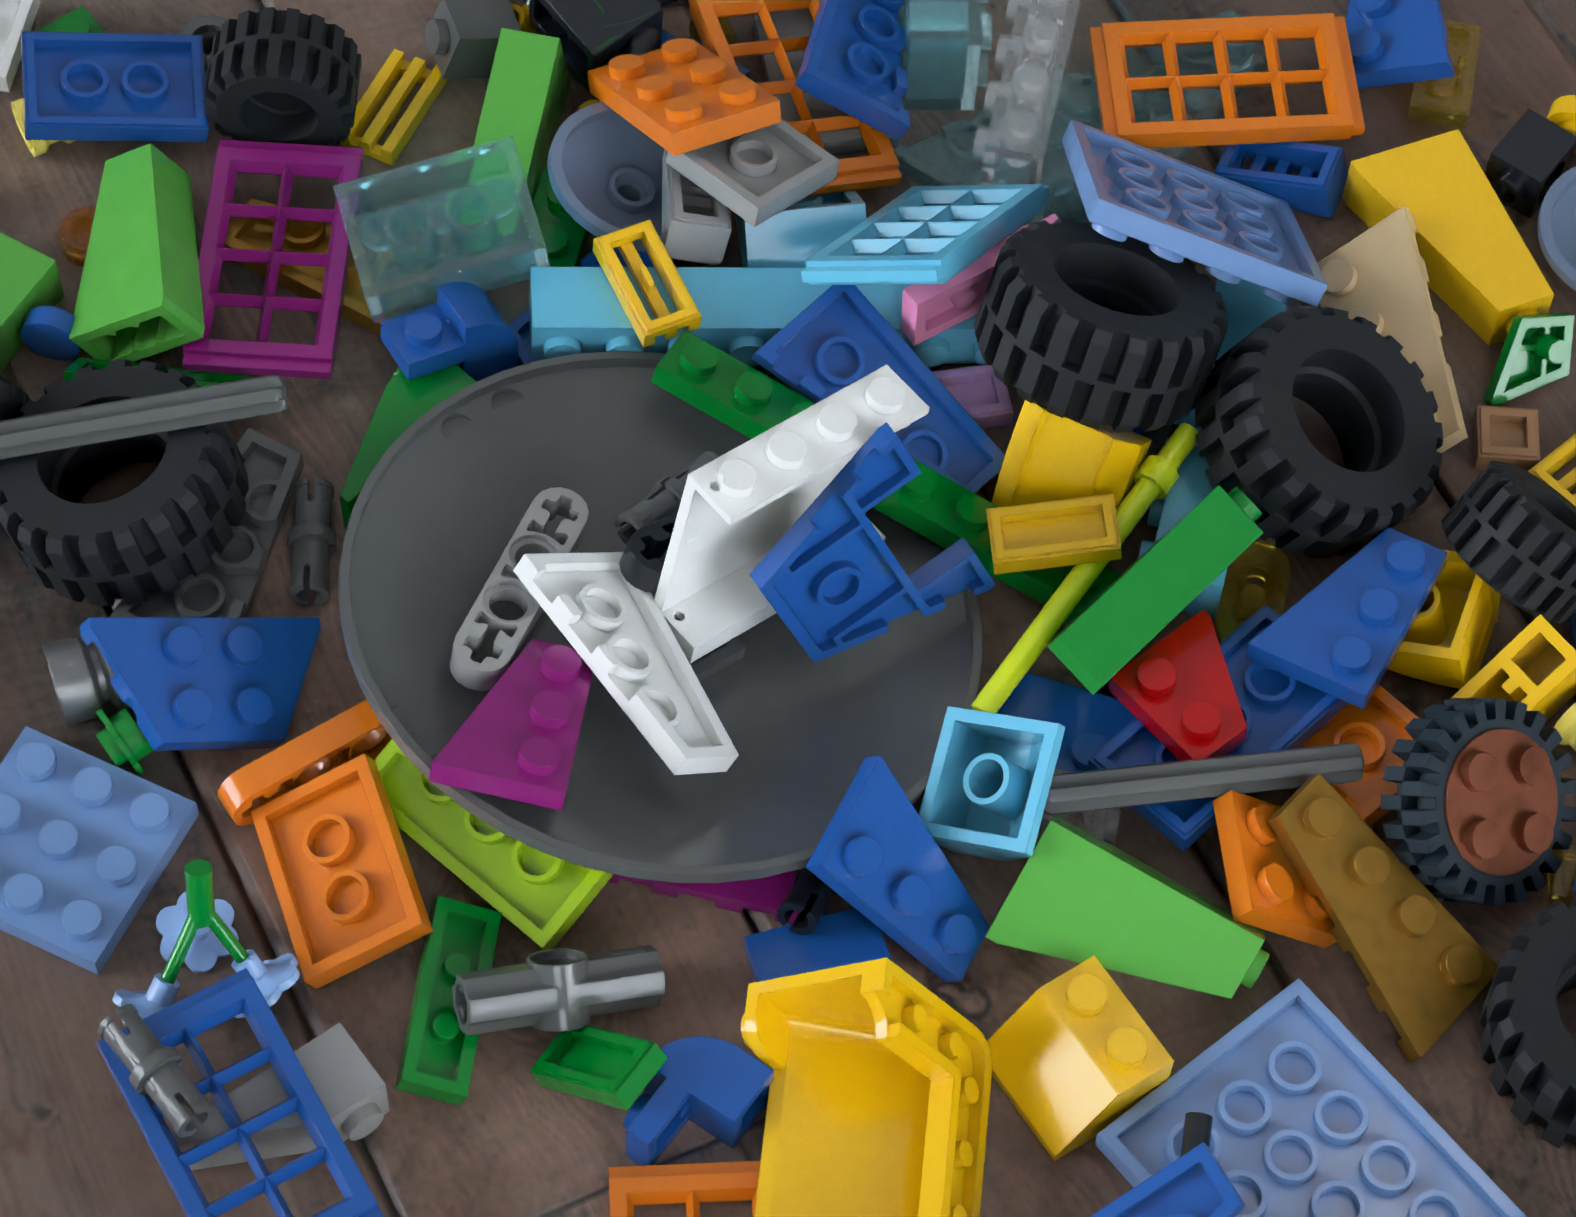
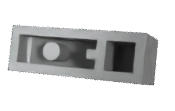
M340 1022L294 1051L343 1142L348 1138L356 1141L369 1135L381 1124L384 1115L390 1112L385 1082ZM272 1066L227 1094L242 1122L289 1098ZM216 1102L213 1103L215 1113L204 1127L195 1115L191 1117V1122L197 1129L196 1133L181 1138L174 1132V1129L171 1130L181 1152L229 1129ZM297 1111L250 1135L262 1159L308 1153L317 1148ZM235 1142L189 1167L191 1170L243 1163L247 1162L238 1143Z

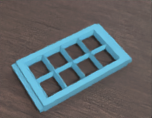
M1043 184L912 186L806 260V268L801 270L802 282L809 283V285L945 284L1045 209L1046 201L1050 198L1049 186H1043Z

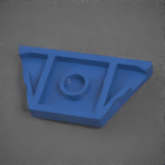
M89 617L79 628L80 635L88 646L95 642L115 675L109 681L121 700L134 710L137 717V725L153 750L166 751L275 748L282 743L287 735L321 625L319 618Z

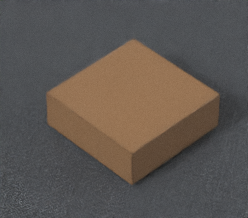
M1476 405L1473 415L1474 468L1485 469L1491 461L1496 460L1513 464L1529 471L1539 463L1538 409Z

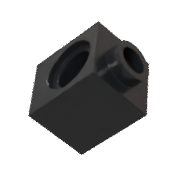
M1528 108L1490 153L1485 170V175L1502 205L1512 207L1528 218H1531L1542 205L1544 197L1552 184L1569 170L1576 149V136Z

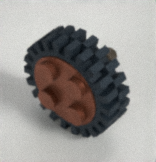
M1452 698L1444 700V704H1433L1423 710L1426 719L1413 718L1405 727L1413 740L1397 739L1391 751L1402 759L1404 764L1403 766L1386 765L1383 780L1398 783L1397 795L1381 794V809L1397 810L1398 816L1397 820L1383 823L1386 838L1404 839V842L1394 848L1392 852L1402 864H1411L1409 870L1413 873V876L1425 885L1434 897L1444 898L1443 901L1503 906L1506 905V902L1518 903L1527 899L1526 891L1538 892L1547 884L1541 872L1556 873L1563 863L1551 849L1569 850L1573 836L1559 829L1561 821L1576 822V808L1563 807V795L1576 793V779L1561 778L1560 771L1572 766L1573 762L1569 751H1552L1563 740L1556 728H1542L1547 718L1539 711H1526L1528 705L1525 703L1497 698Z

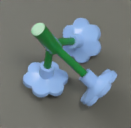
M195 859L188 862L184 867L186 892L180 895L176 905L163 908L156 919V929L163 937L160 944V953L163 959L167 961L163 973L155 974L148 992L143 990L132 992L119 989L116 990L112 1001L119 1007L126 1004L134 1005L140 1017L144 1019L173 1005V1000L180 987V983L176 978L183 963L191 971L204 974L215 967L218 958L231 955L234 959L231 964L232 968L236 973L247 968L270 1008L278 1001L282 992L293 986L299 979L300 972L296 968L298 960L293 954L286 953L274 960L262 962L254 950H245L238 941L237 932L231 926L234 920V910L231 904L222 899H214L212 865L203 859ZM243 1013L235 1016V1018L245 1017Z

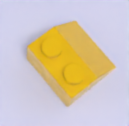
M1095 955L1040 987L987 1040L992 1060V1077L1054 1162L1097 1136L1100 1131L1168 1080L1174 1063L1172 1057Z

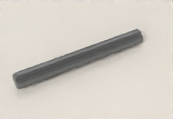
M272 374L0 421V460L281 413L287 409L288 395L286 386L281 376Z
M1343 743L1053 774L1044 813L1055 815L1220 797L1230 790L1242 794L1296 789L1300 788L1307 779L1318 773L1330 785L1352 783L1361 780L1363 777L1364 758L1358 744Z

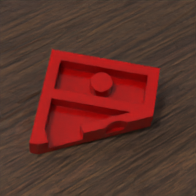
M1204 609L1121 668L1109 681V691L1179 761L1226 756L1245 741L1247 725L1211 617Z

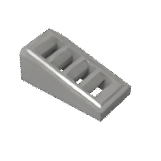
M664 149L662 158V243L672 259L718 265L723 260L732 230L730 209L689 179L680 178L683 175L666 163L668 151Z

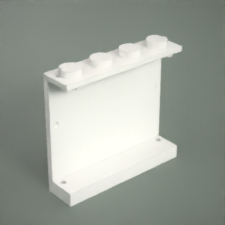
M888 365L879 368L688 474L654 601L658 604L689 663L694 662L777 613L749 574L880 426L887 422L892 430L897 432L928 414L930 407ZM872 523V525H873L874 528L877 530V532L879 533V535L881 536V538L883 539V541H885V538H886V537H885V536L880 532V530Z

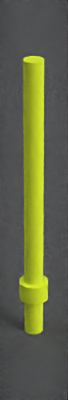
M1180 423L1157 455H1149L1134 474L1135 485L1116 509L1121 545L1155 499H1164L1179 479L1177 470L1195 447L1196 434L1199 433L1190 424ZM1109 561L1074 565L971 704L972 710L997 714Z

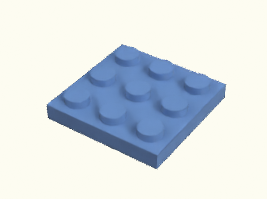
M25 726L0 764V930L99 975L199 816L197 803Z

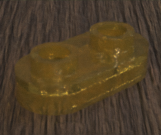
M1254 541L1228 566L1214 624L1219 644L1264 604L1280 616L1283 615L1291 577V565L1284 552L1274 545ZM1257 577L1266 584L1262 586L1251 584L1247 578Z

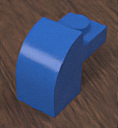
M452 282L439 285L437 289V303L381 322L380 339L408 381L457 365L478 382L501 371L517 367L519 345L515 334L486 292L481 287L472 283Z
M704 1036L687 1037L661 1047L660 1049L668 1059L645 1087L647 1092L639 1096L631 1106L623 1122V1127L626 1128V1157L640 1166L654 1165L688 1120L734 1149L767 1106L769 1085L774 1080V1070L736 1045L718 1038Z

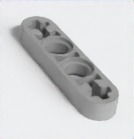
M562 487L548 488L541 491L530 504L455 636L449 666L455 680L464 687L477 691L491 690L519 656L544 610L513 572L517 566L516 560L524 554L576 553L583 540L589 515L587 503L579 494ZM556 515L567 518L560 522L555 531L554 539L545 534L548 521L555 519ZM498 601L514 602L521 607L524 615L516 620L501 619L494 615L490 606ZM486 637L493 640L491 657H486L482 663L471 659V657L475 658L479 654Z

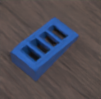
M1303 142L1226 145L1214 174L1285 200L1291 209L1314 216L1332 218L1343 194L1348 172L1343 147ZM1246 157L1254 159L1250 170L1241 169ZM1269 164L1276 166L1273 172H1266ZM1292 172H1295V173H1298L1299 175L1297 176V175H1291V174H1292Z

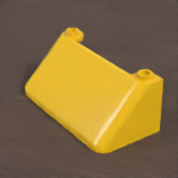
M887 957L749 983L745 1013L741 1019V1034L746 1046L762 1062L774 1070V1080L769 1085L754 1217H980L992 1079L991 1053L983 1033L969 1020Z

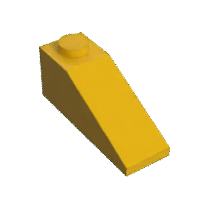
M1540 614L1450 699L1497 698L1506 699V701H1519L1528 705L1526 711H1539L1549 720L1576 695V650Z

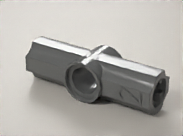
M651 945L613 949L611 951L591 954L569 948L547 949L530 954L527 957V963L456 973V981L452 985L453 1008L457 1015L459 1029L466 1036L532 1026L542 1031H571L589 1025L591 1016L660 1006L662 995L665 994V975L659 960L658 951Z

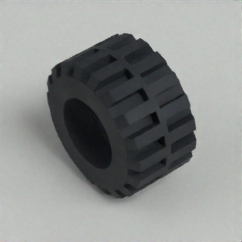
M275 7L261 8V12L257 13L250 10L239 13L238 20L228 19L222 24L221 31H217L214 36L204 104L206 105L205 113L210 121L215 122V129L222 135L231 136L232 140L337 146V141H345L350 135V128L354 126L362 65L361 54L357 53L358 46L352 38L344 37L345 30L336 24L325 23L324 17L314 13L307 15L300 13L298 9L287 8L286 11L276 10Z
M1496 460L1491 461L1441 520L1443 531L1460 558L1483 581L1507 600L1536 617L1541 614L1548 621L1555 623L1566 622L1576 610V507L1559 492L1530 472L1513 464Z

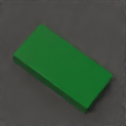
M587 1025L580 1029L560 1031L529 1072L544 1088L627 1111L668 1058L656 1042Z

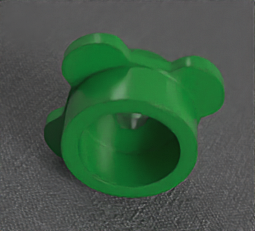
M124 707L109 718L102 709L96 711L106 727L97 733L96 737L115 765L119 767L129 760L139 775L145 772L138 761L154 750L126 708Z

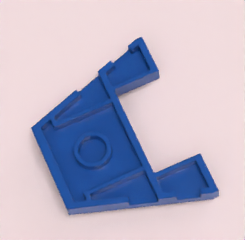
M887 422L874 432L749 574L814 663L889 632L887 622L916 610H920L923 616L926 617L945 609V598L970 589L973 595L977 596L996 586L975 552L963 537L912 574L907 575L866 516L868 510L922 473Z

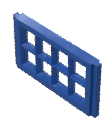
M247 968L143 1019L164 1047H175L184 1043L203 1078L195 1082V1086L203 1095L208 1092L211 1093L229 1126V1129L184 1152H181L163 1118V1113L148 1094H138L130 1084L129 1076L131 1072L118 1058L106 1041L102 1039L96 1042L106 1066L186 1217H217L262 1193H265L277 1217H293L277 1186L322 1162H325L345 1199L310 1217H384L376 1199ZM243 1013L262 1049L215 1072L196 1036ZM126 1028L121 1030L125 1035L129 1034ZM270 1062L289 1098L242 1122L222 1085ZM297 1111L317 1148L269 1172L250 1135ZM237 1142L257 1179L208 1203L189 1166Z

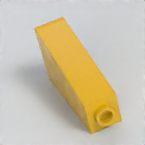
M1459 129L1351 161L1342 195L1346 205L1369 228L1403 206H1406L1414 216L1418 232L1415 234L1420 256L1425 261L1430 281L1427 283V286L1488 346L1506 340L1515 315L1546 314L1549 312L1554 293Z

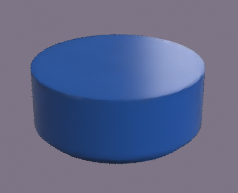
M39 306L28 311L20 331L22 341L31 350L55 360L74 359L81 350L78 345L69 339L75 319L73 314L53 306Z

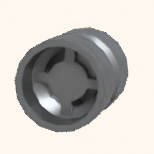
M68 637L42 645L67 726L95 718V715H97L96 711L102 709L104 701L110 700L120 710L124 707H130L121 700L109 680L115 674L95 642L87 646L78 637L73 639Z

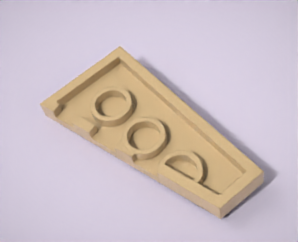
M1403 206L1317 263L1328 284L1319 303L1322 308L1326 306L1348 311V317L1351 320L1359 316L1377 325V333L1383 337L1391 335L1404 347L1400 351L1410 364L1414 361L1417 363L1424 374V377L1420 380L1426 392L1433 391L1438 410L1434 413L1435 422L1442 423L1443 446L1436 451L1443 453L1468 436L1451 367L1446 363L1440 339L1443 334L1438 314L1433 310L1427 283L1430 281L1425 261L1420 256L1415 234L1418 232L1414 216L1406 206Z

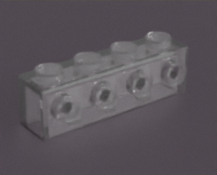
M1008 0L1005 23L1012 24L1013 29L1011 35L1000 33L994 68L1003 71L1000 81L989 79L983 114L992 117L989 127L978 125L972 152V161L982 163L980 185L1043 183L1079 25L1082 0Z

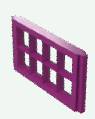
M220 139L219 146L217 147L198 259L205 329L203 338L184 344L182 365L185 371L250 375L276 374L282 377L332 380L364 169L363 148ZM237 173L282 176L277 206L232 204ZM293 178L339 179L334 210L289 207ZM229 218L274 219L270 251L225 248ZM287 220L332 223L328 254L282 251ZM222 261L268 264L263 296L217 293ZM280 264L325 267L321 299L276 297ZM215 306L261 309L256 341L210 339ZM273 309L319 312L314 345L268 342Z

